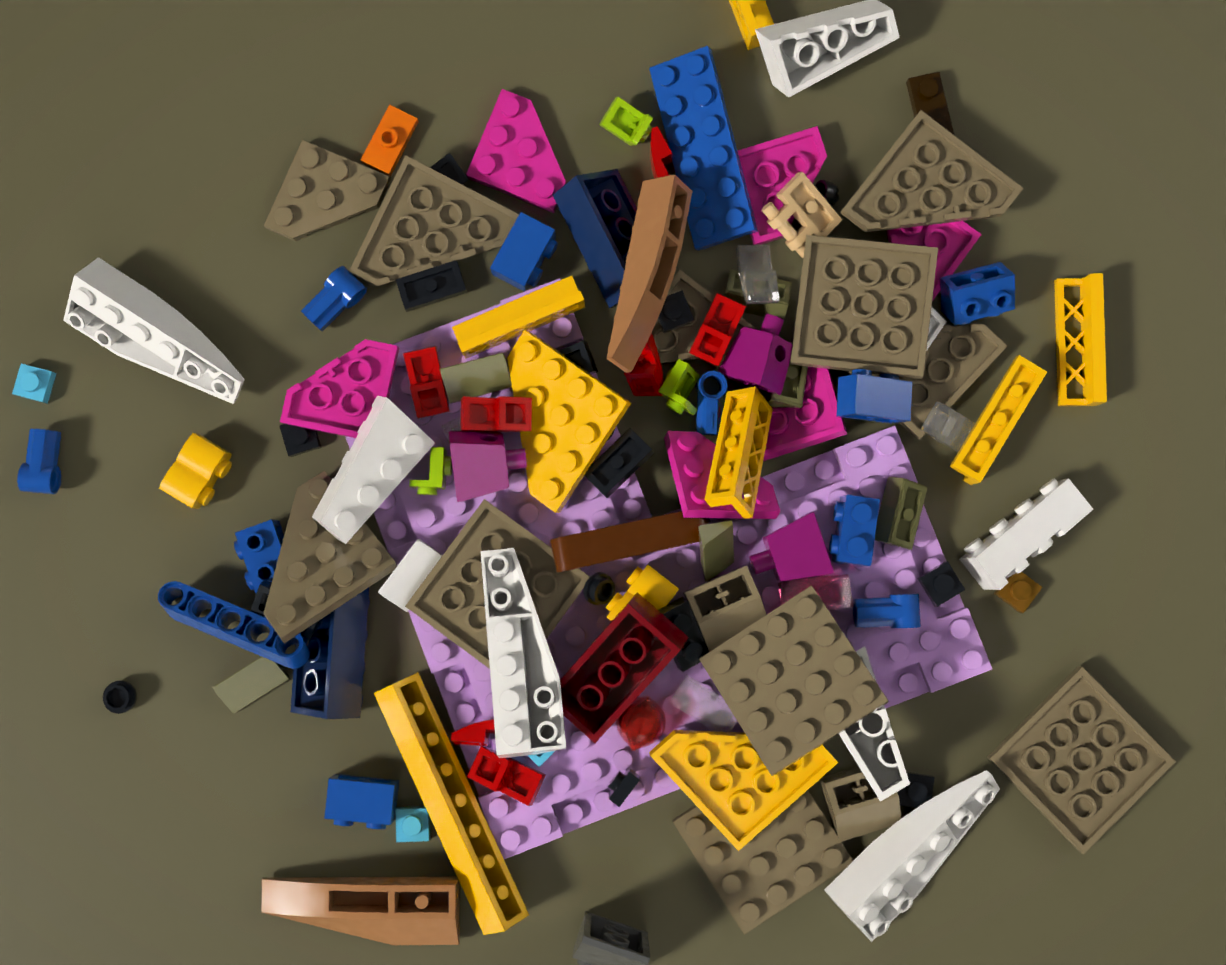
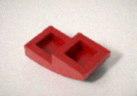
M658 126L652 128L650 142V160L654 179L670 176L665 166L670 164L672 160V152Z
M717 293L689 353L719 366L746 306Z
M652 333L632 372H624L634 396H662L658 391L664 383L659 353Z
M436 346L404 352L403 356L411 384L410 390L417 419L450 412L447 393L440 373L441 365Z
M463 396L461 398V431L530 432L532 430V398L499 396L497 398Z
M494 719L474 723L451 733V741L461 745L488 747L489 735L495 734Z
M484 746L480 747L467 775L473 781L495 792L500 791L528 806L533 805L546 774L510 757L499 758L496 751Z

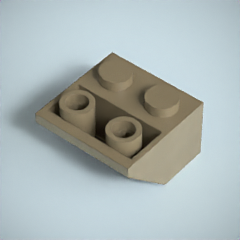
M747 565L683 592L689 602L709 652L767 615Z
M859 766L823 776L820 779L839 842L890 827L901 819L898 792L880 802Z

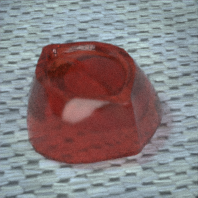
M650 696L637 697L616 720L617 730L632 751L650 746L659 740L665 730V713Z

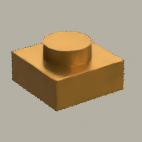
M1021 572L1006 577L1009 583L1001 590H996L994 594L1019 613H1024L1043 587Z

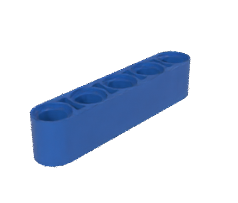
M177 581L164 584L158 592L160 605L176 621L288 668H300L309 659V648L300 633L286 643H283L271 624L263 616ZM183 597L178 604L171 605L176 598ZM211 609L208 615L199 617L202 611ZM237 620L240 621L237 627H235L234 629H228V626L232 622ZM269 633L265 640L256 641L260 634ZM294 644L299 645L298 649L291 654H285V651L289 646Z

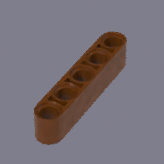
M682 511L554 538L550 540L556 571L559 573L699 542L698 526L711 524L710 518H684Z

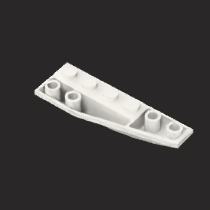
M99 257L74 275L63 321L122 358L234 404L237 401L245 379L226 356L176 309Z
M515 549L481 551L497 756L499 758H508L567 749L560 677Z
M987 770L952 786L914 809L875 839L824 889L835 904L871 942L876 937L883 935L888 930L890 923L900 913L907 911L911 907L913 900L923 890L988 804L994 800L1000 788L992 774Z

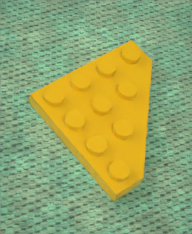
M524 330L507 356L513 396L532 398V430L530 432H520L522 448H525L526 473L529 491L533 497L553 512L560 513L631 405V402L528 330Z
M673 730L649 752L655 762L738 851L838 764L833 755L821 745L781 772L771 776L745 732Z

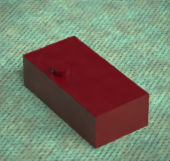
M637 592L561 677L563 715L591 741L596 743L679 653L688 636Z

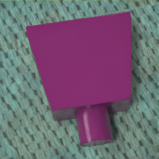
M766 314L760 330L747 327L740 329L718 372L738 384L749 387L756 386L757 389L781 395L793 346L790 342L779 337L784 320L777 316Z
M449 431L457 502L507 489L509 487L507 470L527 468L525 448L505 450L502 433Z
M814 512L804 515L764 536L763 541L766 551L749 556L755 575L773 569L777 581L834 573Z

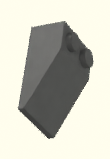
M585 911L573 948L572 958L577 959L579 965H648L650 960L648 932Z

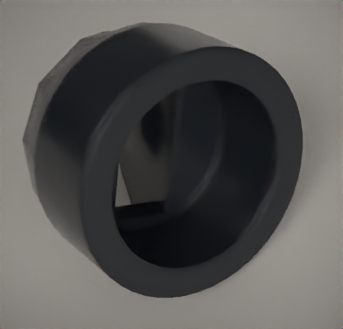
M819 180L815 184V187L831 206L835 205L839 200V195L837 194L839 192L838 187L826 180Z

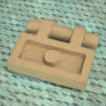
M803 172L796 173L776 194L783 203L779 210L772 202L767 203L761 210L768 218L767 223L773 230L778 229L786 239L785 244L791 251L795 250L801 258H804L806 235L827 237L842 221L841 217ZM791 215L802 226L797 232L787 221Z

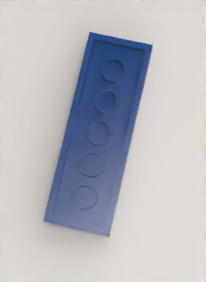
M705 46L650 67L649 70L668 145L672 152L676 176L692 190L687 220L695 249L700 251L758 232L711 48Z

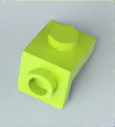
M615 97L599 125L628 145L633 146L637 145L638 142L644 143L653 128L650 126L653 117L649 114L641 113L620 97Z
M680 359L668 371L665 381L658 392L667 399L665 405L678 414L686 411L695 415L697 409L687 400V397L700 378V375L688 363Z
M431 447L429 480H409V487L417 488V494L437 495V489L446 490V475H452L453 467L451 456H447V450L444 447Z

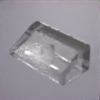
M686 674L669 703L713 731L730 732L738 722L721 695Z

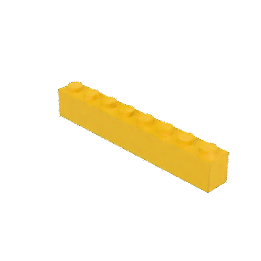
M417 672L375 692L374 695L483 935L504 932L529 916V913L423 681Z

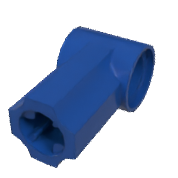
M341 266L328 276L324 282V288L301 312L323 332L345 308L349 309L356 305L366 294L367 288L345 266Z
M718 371L706 372L696 383V432L702 435H718L728 384L725 376ZM714 378L718 381L720 389L716 395H710L705 392L703 387L705 379Z
M30 429L26 463L20 466L17 476L20 491L56 494L61 485V470L57 466L61 432L46 429Z
M894 594L886 598L853 599L852 609L855 627H921L919 594Z

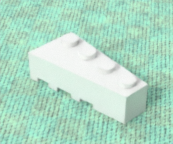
M865 0L755 29L772 85L788 98L900 38L893 9L878 0Z
M377 396L372 404L373 408L366 421H363L357 432L359 434L350 450L346 452L337 475L334 479L332 478L312 516L336 539L345 544L435 444L426 433L387 397Z
M1055 478L1050 480L1039 489L1042 494L1032 501L1028 498L1014 509L1017 514L1008 521L1005 518L999 520L989 528L991 534L984 540L977 538L964 548L966 554L959 560L982 589L1001 590L1009 583L1005 577L1021 573L1030 565L1026 558L1030 555L1035 557L1044 553L1052 546L1054 541L1051 537L1053 535L1060 537L1066 534L1093 510L1069 478L1059 481Z
M864 646L856 652L876 681ZM884 705L839 734L880 802L910 784Z

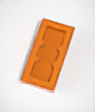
M389 104L361 158V162L391 177L419 123L418 118Z

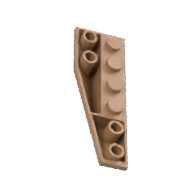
M676 175L642 181L607 359L626 373L632 372L657 322L673 281L682 249L692 190Z
M457 876L262 878L261 913L390 945L460 944V882Z

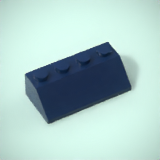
M618 169L576 175L553 194V197L601 290L603 298L606 300L609 308L617 307L637 207Z
M369 587L320 619L316 632L310 640L303 637L309 648L310 656L305 665L293 669L290 712L323 719L360 718L363 704L362 686L363 674L365 672V643L368 636L366 628L370 605ZM295 644V651L298 649L299 646L297 644Z

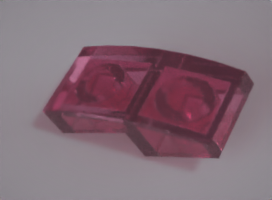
M848 574L805 578L778 583L781 605L812 585L829 611L854 607Z

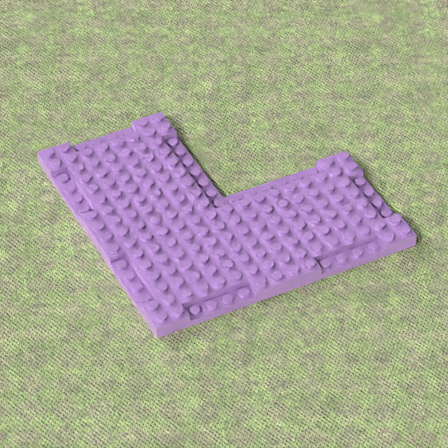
M560 278L503 299L498 305L392 344L399 347V353L389 399L435 442L432 447H444L447 450V456H451L449 431H461V401L449 403L450 412L417 419L403 353L436 346L441 368L504 353L508 365L507 356L520 336L466 359L460 350L452 327L560 281ZM574 313L530 331L557 351L583 340ZM596 373L592 374V376L598 379ZM512 388L479 397L497 398L499 396H514ZM617 426L613 436L606 441L593 463L621 437ZM896 426L889 427L763 476L762 478L773 485L780 508V513L776 519L710 518L711 523L729 520L733 523L734 563L714 578L747 565L761 596L766 614L812 585L855 651L865 646L877 684L889 700L884 705L885 708L927 692L933 693L992 670L970 611L964 607L960 594L938 607H934L917 579L946 561L924 504L912 550L874 541L871 566L864 567L831 562L834 570L832 574L777 581L773 569L755 575L749 556L766 551L763 541L764 536L804 515L814 512L830 561H832V554H829V542L831 535L836 532L837 521H833L835 503L836 501L840 502L841 496L853 495L880 499V510L886 482L889 477L905 478L918 483ZM499 432L503 434L505 450L522 448L520 432ZM346 437L349 448L352 447L356 438ZM430 450L374 512L387 551L397 566L417 539H421L443 556L484 499L549 547H551L550 540L554 538L652 517L635 472L608 498L584 476L560 513L553 512L530 494L526 468L507 470L509 487L507 489L466 501L457 502L453 469L451 476L446 475V490L437 489V495L417 494V488L409 487V480H429ZM680 508L667 514L682 511V509ZM699 542L579 568L589 576L597 572L609 575L615 584V594L618 592L623 596L631 586L626 580L637 566L644 569L648 564L679 588L668 604L681 597L685 598L683 592L705 583ZM584 589L546 639L560 679L611 622L607 618L610 611L605 608L608 603L604 605L589 603L584 597ZM894 594H919L921 627H855L852 609L853 599L886 598ZM409 610L408 612L431 674L433 673L454 730L457 731L474 723L494 719L490 669ZM672 659L596 743L591 741L564 716L567 749L556 750L540 767L529 756L510 757L546 774L533 805L528 806L500 791L495 792L475 781L474 784L479 794L478 800L488 826L503 858L507 859L561 838L565 833L680 789L649 753L673 730L744 731L702 663L700 662L682 672L677 668L674 659ZM490 734L489 744L486 748L496 751L495 734ZM460 744L470 770L481 746ZM628 768H631L640 776V781L621 806L618 807L609 800L611 789L607 786L618 771L624 774Z

